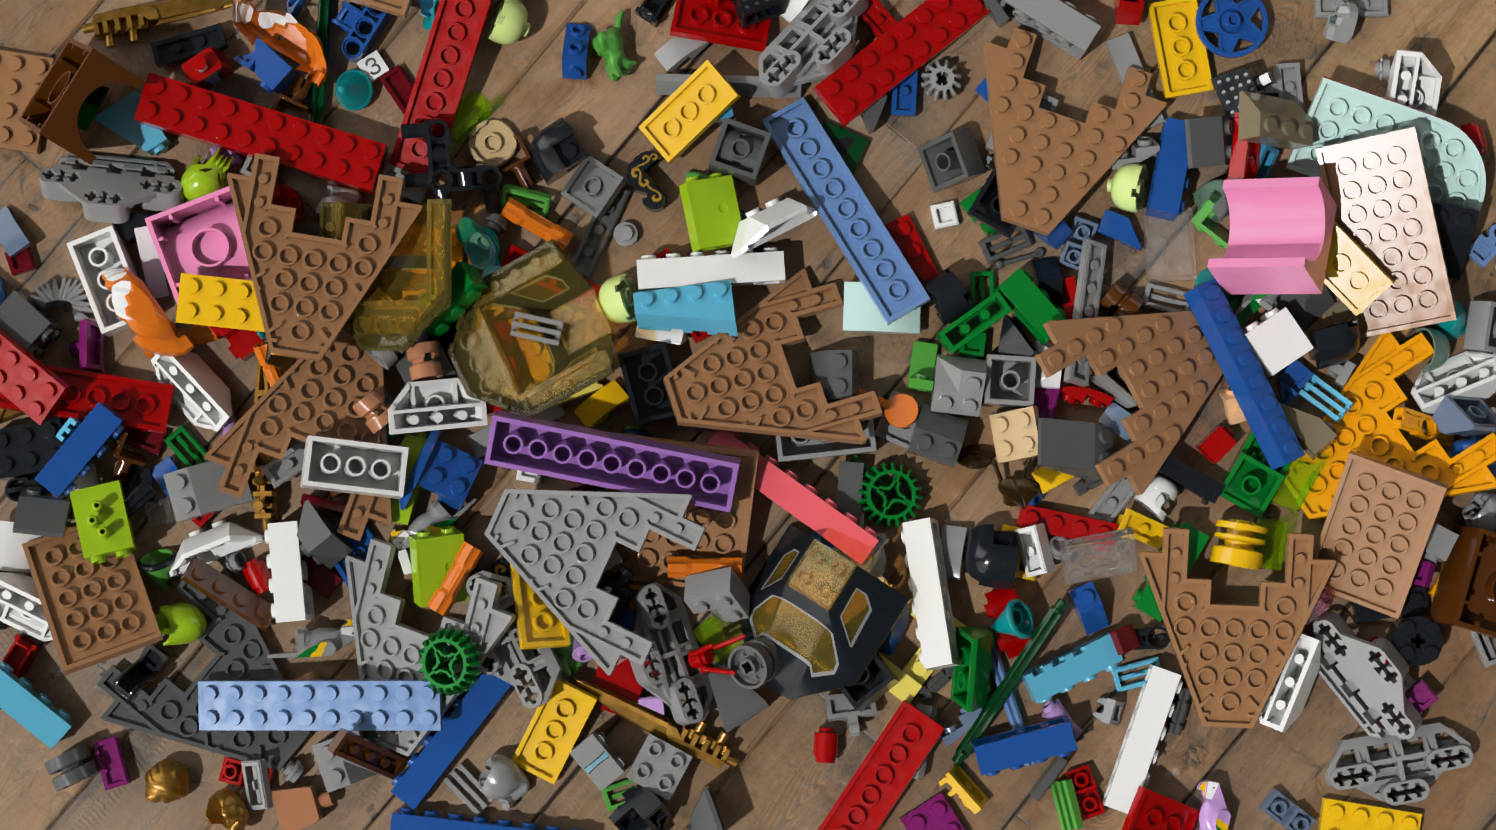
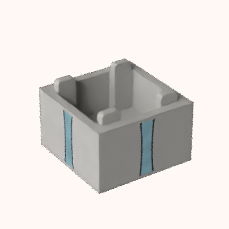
M595 730L573 748L570 755L602 791L624 773L627 767L624 765L626 759L622 755L617 757L605 742L607 736L603 732L598 734Z

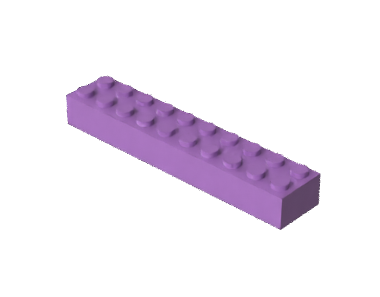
M497 410L492 416L484 464L625 492L691 494L693 498L690 505L730 512L741 458L536 417L529 418L524 415Z

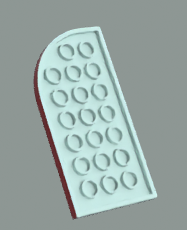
M1326 76L1322 77L1307 113L1313 121V146L1293 149L1286 162V168L1310 177H1320L1322 180L1316 148L1416 126L1432 201L1473 207L1480 211L1486 190L1485 167L1477 147L1462 129L1449 120Z

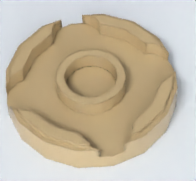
M484 120L474 127L469 136V151L478 163H488L502 167L509 163L515 155L517 148L516 137L511 127L503 121Z

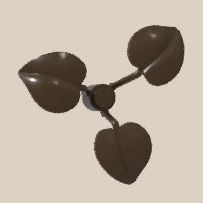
M969 445L961 448L957 459L960 465L971 469H981L989 464L993 465L999 481L998 490L1003 495V503L1005 505L1019 506L1025 509L1029 502L1040 492L1039 483L1026 478L1032 457L1027 458L1020 479L1012 476L1003 480L997 462L993 459L996 457L994 449L985 445Z

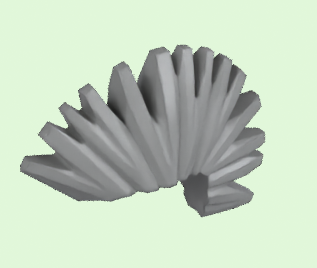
M62 278L61 288L59 289L57 280L53 279V289L46 282V288L40 285L43 292L38 288L35 290L39 297L30 296L43 309L72 307L76 322L85 319L92 320L84 315L93 313L90 303L85 302L88 298L84 294L85 290L82 282L78 284V280H75L72 284V278H69L68 282L67 278Z

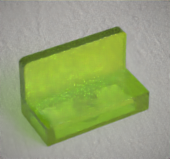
M472 90L462 99L453 129L450 131L458 143L471 133L477 124L485 120L494 111L491 104L486 99L484 100L476 90Z
M1298 459L1292 461L1285 473L1284 480L1272 498V502L1298 514L1321 472L1320 467L1312 463L1308 465Z
M1258 518L1257 525L1267 528L1268 533L1267 535L1256 534L1255 538L1265 540L1266 545H1254L1253 550L1264 554L1263 569L1281 571L1289 522Z
M712 616L693 629L694 634L703 646L710 643L715 645L729 639ZM730 644L712 651L714 661L716 663L721 661L722 664L728 665L729 655L736 647Z

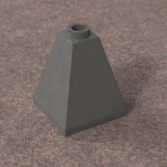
M721 661L711 666L715 668L728 669V666L726 664H722ZM711 672L708 674L726 733L731 732L770 706L769 702L756 690L745 689L739 686L732 679L731 675Z

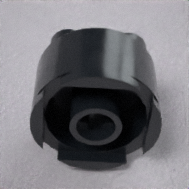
M948 267L923 283V288L930 297V301L927 303L930 307L935 305L936 315L944 326L948 323H953L974 308L972 300L967 301L965 298L967 291L952 271L950 272Z
M1409 615L1397 619L1390 626L1386 635V639L1391 642L1409 665L1422 666L1437 660L1443 646V636L1438 624L1422 616ZM1411 638H1418L1417 643H1411Z

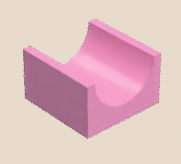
M1295 177L1224 180L1222 189L1227 198L1230 215L1229 241L1224 257L1209 259L1207 268L1226 295L1322 294L1337 205L1321 178Z
M229 186L145 218L176 304H178L181 273L252 281Z

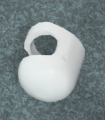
M1155 475L1145 492L1141 495H1135L1134 500L1161 521H1164L1167 514L1161 508L1167 500H1176L1178 494L1177 487L1168 478L1162 475Z

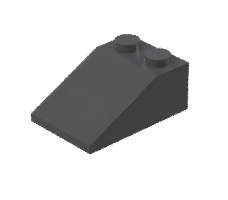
M1051 418L1038 419V466L1092 482L1102 479L1094 465L1113 454V428L1092 422Z

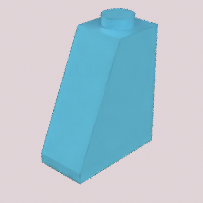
M133 91L95 116L99 123L152 156L164 153L168 150V145L173 143L165 131L139 124L134 119L141 98V94L137 91Z

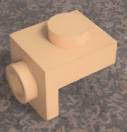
M1228 385L1226 388L1220 389L1219 395L1224 402L1228 424L1234 425L1247 421L1230 386Z

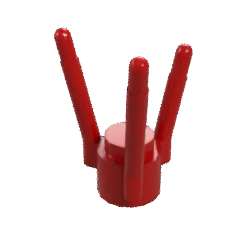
M746 634L730 638L715 645L710 643L689 651L688 662L690 666L694 669H700L701 673L711 672L736 675L737 672L735 670L709 667L714 661L712 651L745 639Z

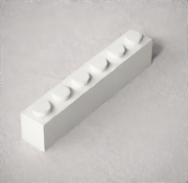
M776 247L764 248L763 252L753 253V249L735 258H732L729 251L721 250L715 251L714 255L705 256L704 252L690 253V257H680L679 253L666 254V258L656 259V255L641 256V260H636L638 292L731 280L732 287L783 284L786 280L784 251H778Z
M928 517L902 523L901 539L906 546L907 552L904 560L910 572L908 586L910 591L913 592L914 598L912 611L917 618L918 624L915 631L922 650L919 652L920 662L924 665V669L928 670L960 665L938 520Z
M1152 664L1149 665L1144 679L1147 680V683L1140 690L1102 799L1104 806L1128 814L1138 787H1147L1150 779V774L1148 773L1150 764H1155L1159 752L1156 750L1158 741H1162L1166 734L1167 727H1164L1166 718H1170L1174 711L1175 704L1172 703L1174 695H1178L1182 688L1183 681L1180 680V674Z

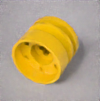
M1216 520V527L1226 529V533L1214 532L1215 537L1224 540V545H1212L1209 561L1229 566L1261 570L1264 554L1254 551L1253 548L1254 545H1266V541L1256 539L1255 536L1256 534L1267 535L1268 529L1254 522L1244 520Z

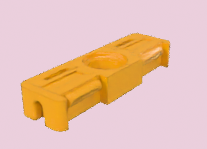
M1407 407L1395 408L1391 424L1393 429L1408 431L1410 435L1425 440L1437 439L1443 446H1452L1455 438H1452L1453 434L1446 435L1438 430L1437 424L1431 419L1432 416ZM1424 420L1427 423V429L1425 433L1422 431V423L1424 422Z

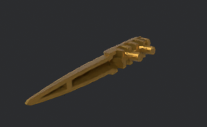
M165 0L149 4L145 3L92 15V23L82 24L84 34L94 32L100 41L105 40L107 49H113L116 47L114 35L120 34L122 37L129 33L130 43L136 44L140 42L138 30L150 31L149 23L158 27L167 23L231 8L233 0ZM241 0V1L244 2V3H247V2L252 1V0Z
M259 361L256 372L254 404L269 390L268 380ZM258 453L252 472H255V478L252 479L255 485L253 497H256L253 509H256L254 519H262V531H265V529H268L267 524L272 523V518H278L277 489L273 487L261 468L275 458Z
M573 678V682L579 688L597 696V701L670 745L721 769L724 763L733 768L737 766L739 759L729 755L732 745L729 743L725 744L730 736V733H726L725 730L722 729L717 739H714L711 734L708 733L706 735L703 733L708 725L706 720L698 722L695 728L690 727V725L681 727L672 717L669 718L608 689Z

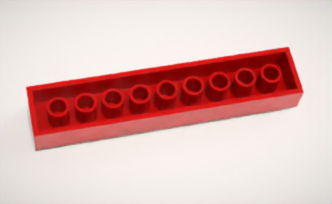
M150 72L148 73L134 117L139 124L218 148L221 147V149L254 158L255 153L280 157L281 167L373 195L375 194L378 177L382 172L388 153L386 144Z

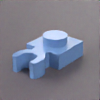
M1496 224L1487 229L1486 237L1481 233L1470 245L1467 257L1481 269L1496 255V236L1494 235Z

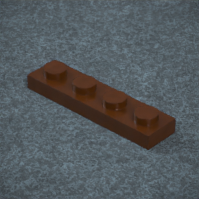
M194 557L181 577V580L259 629L265 631L269 627L273 619L270 603L199 558Z
M340 728L327 748L334 755L393 780L408 761L402 754L343 728Z

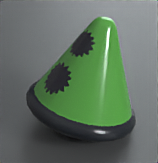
M171 548L150 551L138 560V569L150 577L160 588L168 590L172 582L169 571L175 561L177 551Z

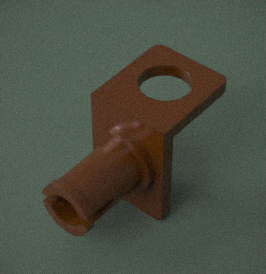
M299 77L291 96L288 95L287 97L279 93L272 110L280 112L284 103L288 102L311 114L312 110L305 106L304 101L314 83Z
M516 133L514 135L526 156L501 171L502 173L508 170L510 172L513 171L521 187L528 188L524 177L527 178L530 185L536 183L525 164L527 163L526 160L531 158L520 136Z
M126 427L114 440L111 447L114 458L119 459L111 478L115 481L121 478V483H126L133 464L143 467L147 464L144 455L123 449L128 436Z

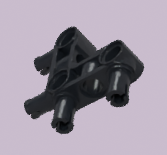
M442 118L425 119L423 123L401 124L402 139L424 138V140H427L429 168L426 172L404 173L405 188L427 187V189H430L435 194L436 204L450 200V193L452 191L482 190L485 196L486 213L500 212L499 190L502 188V175L498 166L488 163H475L474 166L457 167L450 161L449 148L452 145L451 133L448 123ZM436 123H441L445 127V132L441 136H436L431 132L432 126ZM490 169L498 174L496 180L492 182L484 179V173ZM440 172L446 173L449 177L447 183L443 185L436 183L434 179L436 174Z

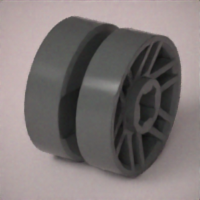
M755 637L736 647L728 658V669L737 672L736 675H731L732 679L745 689H756L779 675L783 664L781 652L776 644L764 637Z
M87 744L74 748L44 763L49 775L62 772V774L52 780L56 792L99 772L94 761L83 763L84 760L91 756Z

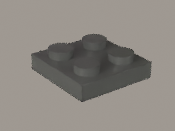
M587 154V157L583 159L560 194L598 220H601L627 180Z

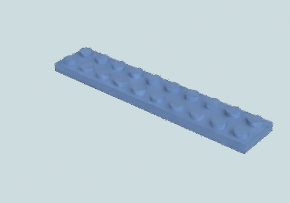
M802 97L763 119L762 125L767 132L772 133V141L810 202L817 209L820 218L887 325L929 302L930 297L805 98Z
M423 679L198 681L199 730L339 731L340 728L348 731H441L443 729L442 694H437L436 688L429 689L430 681L425 682L422 681Z

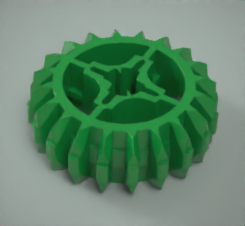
M882 462L880 465L882 471L873 466L872 471L875 473L873 476L869 472H865L864 475L869 481L862 480L861 485L865 486V490H858V494H864L865 499L858 500V503L863 504L866 502L867 507L861 511L862 513L869 510L872 512L868 516V520H872L877 516L876 525L879 526L884 519L886 528L890 527L891 520H893L895 527H899L900 518L903 522H909L907 514L911 517L916 516V513L911 510L913 507L921 509V505L915 503V500L923 499V495H916V491L922 490L923 486H914L919 477L916 476L910 479L909 476L913 473L912 469L903 473L904 464H900L898 470H896L895 462L890 463L889 469H887L886 463ZM883 475H894L887 487L874 484ZM901 479L908 486L909 498H906L899 491ZM893 487L894 493H896L898 498L890 499L887 502V496H884L882 491H889ZM871 491L881 496L880 511L872 503ZM894 502L906 505L905 509L900 513L886 515Z
M450 627L439 629L436 633H431L428 639L422 642L424 648L418 651L422 658L417 661L422 664V668L418 672L425 674L422 681H430L429 689L436 688L437 694L445 693L446 696L459 695L464 691L470 690L472 684L479 681L476 676L482 673L478 666L482 665L483 661L478 659V655L482 651H476L475 647L478 642H470L471 635H464L463 630H455V628ZM447 643H450L453 646H455L458 649V651H455L451 646H448ZM442 673H446L448 677H452L453 680L448 679Z

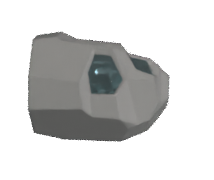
M1346 2L1339 6L1335 12L1329 14L1323 36L1326 39L1349 43L1353 36L1359 8L1355 3Z

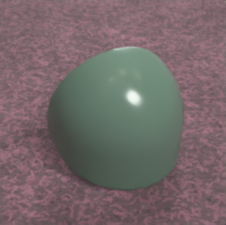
M1221 179L1211 180L1203 184L1192 194V200L1198 207L1203 204L1212 192L1220 197L1212 207L1215 215L1211 220L1216 223L1221 222L1229 213L1227 198L1222 189L1224 180Z
M1420 328L1416 330V334L1422 332V334L1430 336L1434 342L1433 358L1427 366L1423 367L1424 371H1432L1441 367L1447 361L1451 351L1450 343L1441 331L1433 328Z

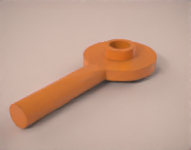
M858 388V395L868 393V391ZM898 394L887 400L877 396L880 407L885 409V417L892 426L906 428L917 420L919 407L913 397L907 394Z

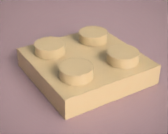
M1037 406L989 415L997 463H1006L1038 456L1039 413Z

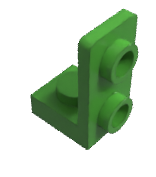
M1212 192L1194 213L1191 221L1197 230L1202 233L1206 232L1219 247L1227 249L1229 233L1211 220L1215 215L1212 207L1220 199L1218 195Z
M920 341L913 343L906 389L932 392L934 384L932 380L938 349L937 344Z

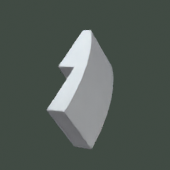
M675 36L658 49L654 55L666 71L672 73L688 57L691 59L695 58L710 42Z
M1138 137L1129 147V150L1127 149L1112 165L1111 169H1119L1126 164H1137L1157 153L1160 150V145L1151 137Z
M943 524L941 545L946 577L960 580L968 529L966 527Z

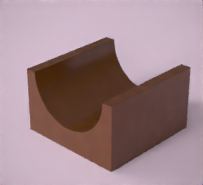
M69 38L18 121L92 165L96 156L84 146L77 126L78 114L82 103L90 93L103 85L124 83L139 89L144 80L94 48Z
M1454 526L1452 532L1458 534L1459 537L1447 561L1443 562L1428 619L1436 623L1465 629L1496 639V533L1483 528Z

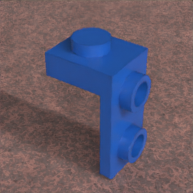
M567 23L562 53V78L587 80V53L591 25Z

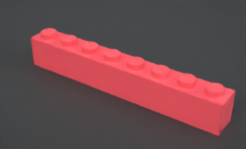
M717 430L707 443L710 445L759 451V448L751 442L747 441L746 444L738 439L740 435L736 431ZM758 455L755 489L864 566L880 544V541L876 539L879 534L868 526L862 529L856 524L858 522L857 518L848 512L843 515L837 511L838 505L827 497L825 500L817 496L819 491L808 483L805 486L798 483L799 477L788 469L785 472L777 467L779 463L769 455L765 458Z

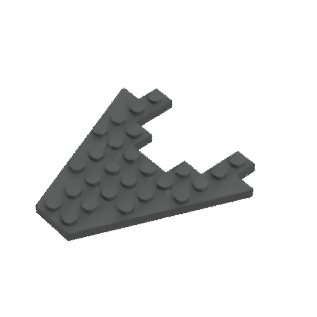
M224 567L221 573L234 580L231 572ZM182 580L175 589L212 619V622L198 640L216 655L186 691L169 677H165L152 694L143 689L133 700H127L113 688L114 680L123 671L116 665H112L97 683L101 689L115 699L100 718L111 723L242 761L265 758L267 768L280 771L312 731L199 730L198 681L285 680L275 658H267V654H272L258 627Z

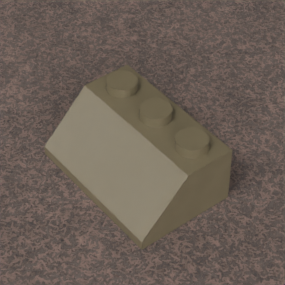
M1239 91L1238 140L1290 150L1313 146V121L1296 101L1248 91Z

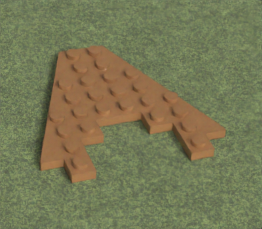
M1014 27L1007 48L985 41L983 46L1001 220L1048 236L1164 110L1167 103L1146 96L1152 73L1129 66L1115 109L1092 101L1084 123L1040 108L1039 105L1046 85L1023 78L1037 34Z
M255 153L251 176L227 173V180L269 351L273 355L321 362L421 214L423 205L400 202L404 178L379 174L371 221L346 217L342 240L295 233L293 228L297 212L296 208L272 204L280 166V157Z
M801 269L736 320L738 337L729 336V333L718 334L663 377L677 424L689 427L860 445L866 444L867 440L860 422L882 416V410L875 391L828 404L820 382L796 388L783 351V347L804 342V335L798 319L842 308L843 302L836 283L812 288L806 270Z
M1192 311L1057 320L1044 323L1043 326L1054 345L1035 355V358L1046 378L1086 356L1097 377L1115 367L1119 370L1139 407V410L1121 420L1132 443L1094 466L1106 487L1127 477L1135 494H1143L1223 374Z
M343 328L321 362L298 359L205 454V460L226 467L217 491L241 499L258 453L283 461L291 438L306 443L307 436L311 435L387 445L386 425L373 434L365 425L366 419L360 418L352 408L375 388H378L384 395L383 367L361 348L345 328ZM377 409L373 411L377 416L380 415ZM350 493L336 533L360 541L368 518L390 526L392 523L391 498Z
M1163 527L1162 552L1138 551V555L1203 727L1253 729L1336 565V560L1313 558L1314 534L1287 532L1284 581L1260 580L1258 605L1210 603L1212 580L1210 578L1187 577L1189 529Z

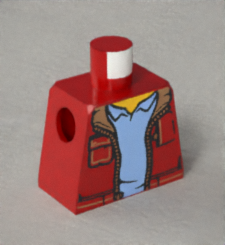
M211 46L181 65L183 74L189 84L206 90L236 71L223 50Z

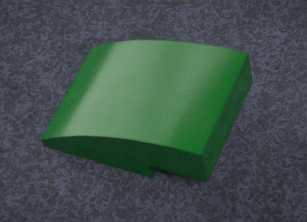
M1250 430L1221 483L1224 488L1219 496L1261 518L1284 480L1285 473L1292 462L1271 470L1252 430Z

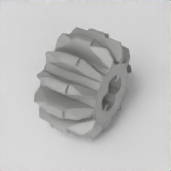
M936 60L935 68L928 64L926 66L928 73L924 72L921 75V78L927 80L921 83V87H929L925 95L930 96L934 93V101L938 100L939 95H942L944 102L948 100V94L955 97L957 93L954 89H960L962 86L957 82L962 78V75L953 74L956 72L957 66L954 65L949 69V61L947 60L943 66H941L939 60ZM938 76H940V79L942 76L946 78L945 85L943 83L941 85L936 83Z

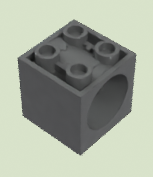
M725 117L709 161V171L713 173L723 172L724 176L732 175V178L736 181L755 187L771 143L772 133Z
M14 290L0 305V328L38 360L45 354L44 349L61 337V331L64 327L45 309L33 301L29 295Z

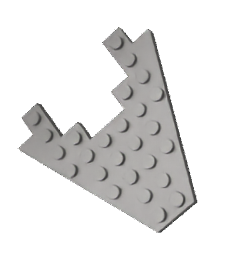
M504 489L486 529L485 536L603 671L611 676L621 655L640 665H644L654 644V641L610 621L620 597L599 588L598 585L617 543L641 552L650 531H653L696 551L706 527L684 517L693 498L691 494Z
M378 538L370 539L366 559L353 554H348L345 557L359 679H424L425 674L418 672L422 668V664L417 662L418 659L422 658L418 651L424 648L422 642L427 640L430 634L400 623L406 600L385 592L396 545ZM479 576L475 579L465 622L448 615L443 616L440 629L452 627L455 630H463L464 635H471L470 642H478L475 647L476 651H482L478 655V659L484 661L516 619V615L496 608L502 584ZM447 643L448 646H451L455 651H458V649L455 646H453L450 643ZM442 673L448 679L453 680L452 677L449 678L446 673ZM445 693L442 694L443 715L458 695L446 696ZM366 731V738L409 757L414 755L431 731Z

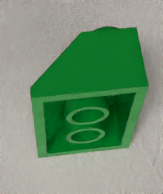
M956 627L960 665L953 666L951 699L967 712H973L987 705V697L990 696L989 673L993 669L991 649L994 648L995 639L993 633L985 627Z

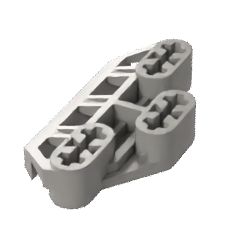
M811 0L758 56L759 82L761 87L767 90L770 97L780 99L786 96L794 86L823 79L834 73L855 53L858 18L867 9L869 1Z
M68 153L60 157L61 164L46 167L38 175L44 198L57 201L80 202L84 217L94 222L125 223L130 219V208H133L136 204H139L141 208L146 210L165 211L186 201L181 182L176 179L175 170L168 162L95 155L96 158L92 165L72 153Z
M482 570L468 578L466 589L470 598L476 577L482 576L496 582H506L505 586L508 594L505 595L501 587L496 608L515 614L513 609H507L515 605L511 577ZM515 619L483 661L482 665H480L479 669L483 674H492L513 685L524 706L536 708L550 701L555 683L560 680L563 666L554 648L537 649L539 653L537 657L533 649L520 650L517 620ZM491 659H494L495 663L492 664V667H489L488 663ZM547 666L548 668L546 669L549 675L552 676L550 682H548L544 671L538 672V670ZM523 670L527 671L525 678L520 677ZM534 682L535 685L529 686V688L524 687V685ZM537 692L538 697H536V700H532L531 696Z
M658 582L636 589L632 602L637 614L632 631L654 641L646 660L649 661V664L640 665L629 659L636 681L670 707L677 724L686 726L705 720L712 700L713 690L708 672L701 673L700 669L692 668L688 662L689 651L698 649L699 646L682 598ZM662 593L666 595L667 599L665 601ZM699 698H702L703 706L701 705Z
M1326 612L1316 619L1313 623L1312 638L1321 641L1322 650L1320 652V669L1318 671L1320 676L1369 736L1383 739L1388 734L1402 739L1411 738L1421 726L1422 717L1405 696L1404 678L1408 675L1409 666L1404 658L1387 639L1377 638L1373 642L1357 638L1352 629L1336 612Z
M1440 722L1421 724L1416 733L1409 739H1402L1388 734L1383 739L1371 737L1368 734L1340 739L1333 750L1336 753L1325 768L1324 779L1330 787L1346 790L1356 788L1387 804L1402 805L1426 799L1430 793V786L1444 771L1469 766L1473 760V752L1468 741ZM1442 732H1445L1454 739L1436 741L1435 737H1440L1443 734ZM1418 737H1421L1424 749H1420V745L1403 748L1402 743L1418 741ZM1385 743H1388L1389 756H1387L1386 751L1368 753V750L1385 747ZM1351 749H1354L1356 762H1353V758L1339 760L1342 754H1349ZM1459 751L1462 752V756H1459V760L1455 758H1446V760H1436L1435 764L1431 763V760L1434 759L1435 756L1443 758L1448 757V755H1458ZM1362 769L1366 770V774H1363V778L1358 776H1350V779L1347 777L1340 778L1339 783L1334 781V778H1336L1338 774L1346 776L1351 775V773H1361ZM1415 784L1419 785V789L1415 791L1416 793H1413L1411 791H1404L1402 792L1403 794L1394 793L1391 797L1387 796V793H1390L1391 789L1396 791H1402L1404 790V788H1415Z

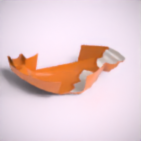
M233 0L231 9L233 24L253 45L255 40L259 38L265 44L301 64L295 70L308 72L307 81L314 82L321 88L327 78V60L323 44L312 28L308 31L290 13L276 9L256 11L251 3Z
M125 268L110 269L101 274L102 280L105 281V286L112 291V303L117 319L119 321L122 319L136 334L133 339L134 343L142 350L156 355L172 357L186 355L195 348L186 334L178 337L175 323L166 316L143 280Z

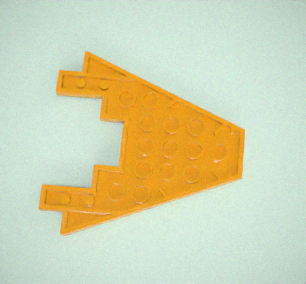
M1391 332L1380 334L1340 392V394L1353 403L1352 408L1338 424L1327 415L1322 419L1324 422L1328 421L1336 429L1335 434L1337 438L1335 443L1314 461L1305 453L1304 456L1294 460L1286 471L1283 483L1309 520L1327 517L1351 450L1447 484L1448 488L1444 498L1496 489V479L1488 469V466L1496 462V435L1494 432L1450 459L1437 439L1414 452L1400 430L1393 429L1391 426L1392 419L1388 413L1408 399L1395 382V379L1434 354V349L1422 332L1402 345L1397 342ZM1338 399L1335 400L1341 407L1344 408L1346 406ZM1332 406L1329 408L1336 415L1340 413Z

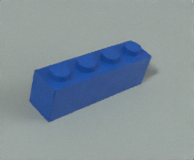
M1167 117L1161 129L1159 139L1160 150L1156 155L1145 215L1174 221L1178 214H1182L1185 200H1181L1182 193L1186 192L1189 184V178L1186 177L1188 160L1185 121Z
M98 402L34 479L57 498L63 495H70V491H73L77 486L74 483L80 475L84 477L93 467L90 464L96 456L100 458L109 448L106 445L112 437L116 439L125 428L122 425L126 420L105 403Z
M1067 716L971 741L978 769L981 775L986 774V776L997 775L1000 773V770L1007 768L1011 770L1024 767V764L1030 762L1043 763L1049 757L1056 755L1058 757H1066L1071 755L1072 751L1077 750L1071 722Z

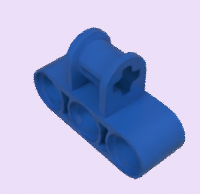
M343 1L342 9L337 17L331 20V23L348 33L342 43V52L350 62L357 63L368 55L392 14L385 12L375 14L373 8L366 6L361 11ZM365 25H372L371 33L367 35L361 33ZM353 45L360 46V50L356 55L349 54V49Z

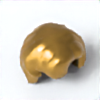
M163 759L152 766L144 776L146 782L145 797L152 803L162 801L168 804L171 801L180 800V798L188 795L190 778L188 770L182 762L175 759Z
M230 789L216 791L208 799L205 811V818L211 825L222 824L228 830H245L250 815L247 804L242 796Z

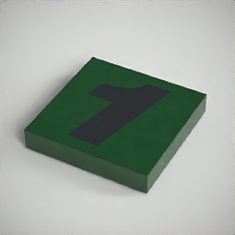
M824 121L823 129L852 175H854L869 140Z

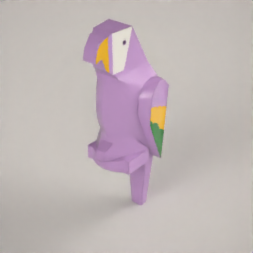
M1212 780L1201 781L1197 789L1201 790L1204 800L1199 812L1200 826L1196 830H1228L1231 815L1225 804L1220 784Z

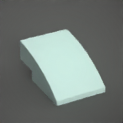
M844 282L843 331L878 334H921L922 306L887 325L862 283Z

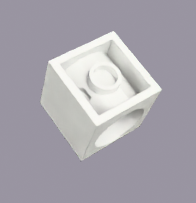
M1275 307L1259 317L1260 323L1254 321L1242 328L1266 378L1275 375L1314 348L1286 307L1280 310Z

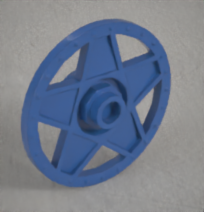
M1209 0L1201 1L1195 16L1196 32L1202 44L1212 53L1225 58H1239L1253 52L1264 40L1268 29V15L1261 0H1243L1237 4L1233 0H1214L1215 13L1202 18V12ZM1257 8H1259L1262 18L1261 30L1250 20ZM1203 32L1218 34L1219 49L1208 41ZM1239 39L1254 43L1245 50L1232 52Z

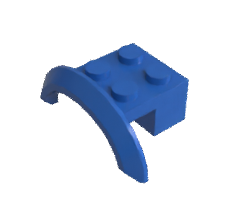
M442 430L430 431L404 486L403 497L399 499L401 510L404 511L415 486L418 485L439 495L437 501L460 511L483 460L438 440Z

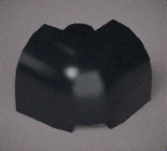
M562 117L542 129L534 136L530 145V155L533 163L548 186L566 175L569 168L587 157Z
M1357 320L1309 331L1311 344L1314 347L1313 350L1308 352L1310 360H1316L1318 370L1351 360L1360 346V331Z
M984 524L971 529L967 534L964 550L965 572H968L971 577L979 581L978 585L1012 590L1018 560L1017 532L994 530V524Z
M642 787L631 788L622 793L627 801L618 806L608 817L619 830H666L665 827L669 819L673 818L671 812L649 789Z

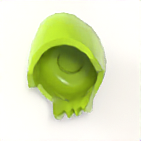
M220 147L205 164H201V156L198 154L181 177L184 197L191 201L225 188L228 183L226 173L233 156L228 160L227 157L223 159L224 154L220 156Z
M181 602L160 606V613L154 614L161 635H169L167 641L163 642V646L193 643L203 635L206 629L205 615L194 604Z

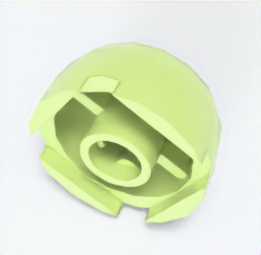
M501 0L496 9V16L494 19L492 18L487 38L498 44L509 45L516 42L521 35L525 37L531 23L527 22L528 12L521 1Z
M1126 164L1115 171L1113 178L1109 177L1107 192H1111L1113 203L1121 210L1136 213L1142 210L1147 194V188H1144V180L1148 181V168L1146 165Z
M625 273L606 280L601 285L598 299L596 300L599 312H603L607 319L619 324L636 321L633 293L637 292V289L631 278H625L627 275Z

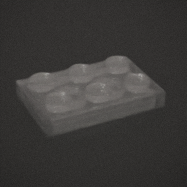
M1184 207L1182 214H1178L1174 221L1146 216V209L1142 210L1146 281L1153 283L1196 280L1194 227L1191 221L1193 217L1192 207Z
M1132 528L1059 541L1062 575L1065 585L1137 572L1135 538Z

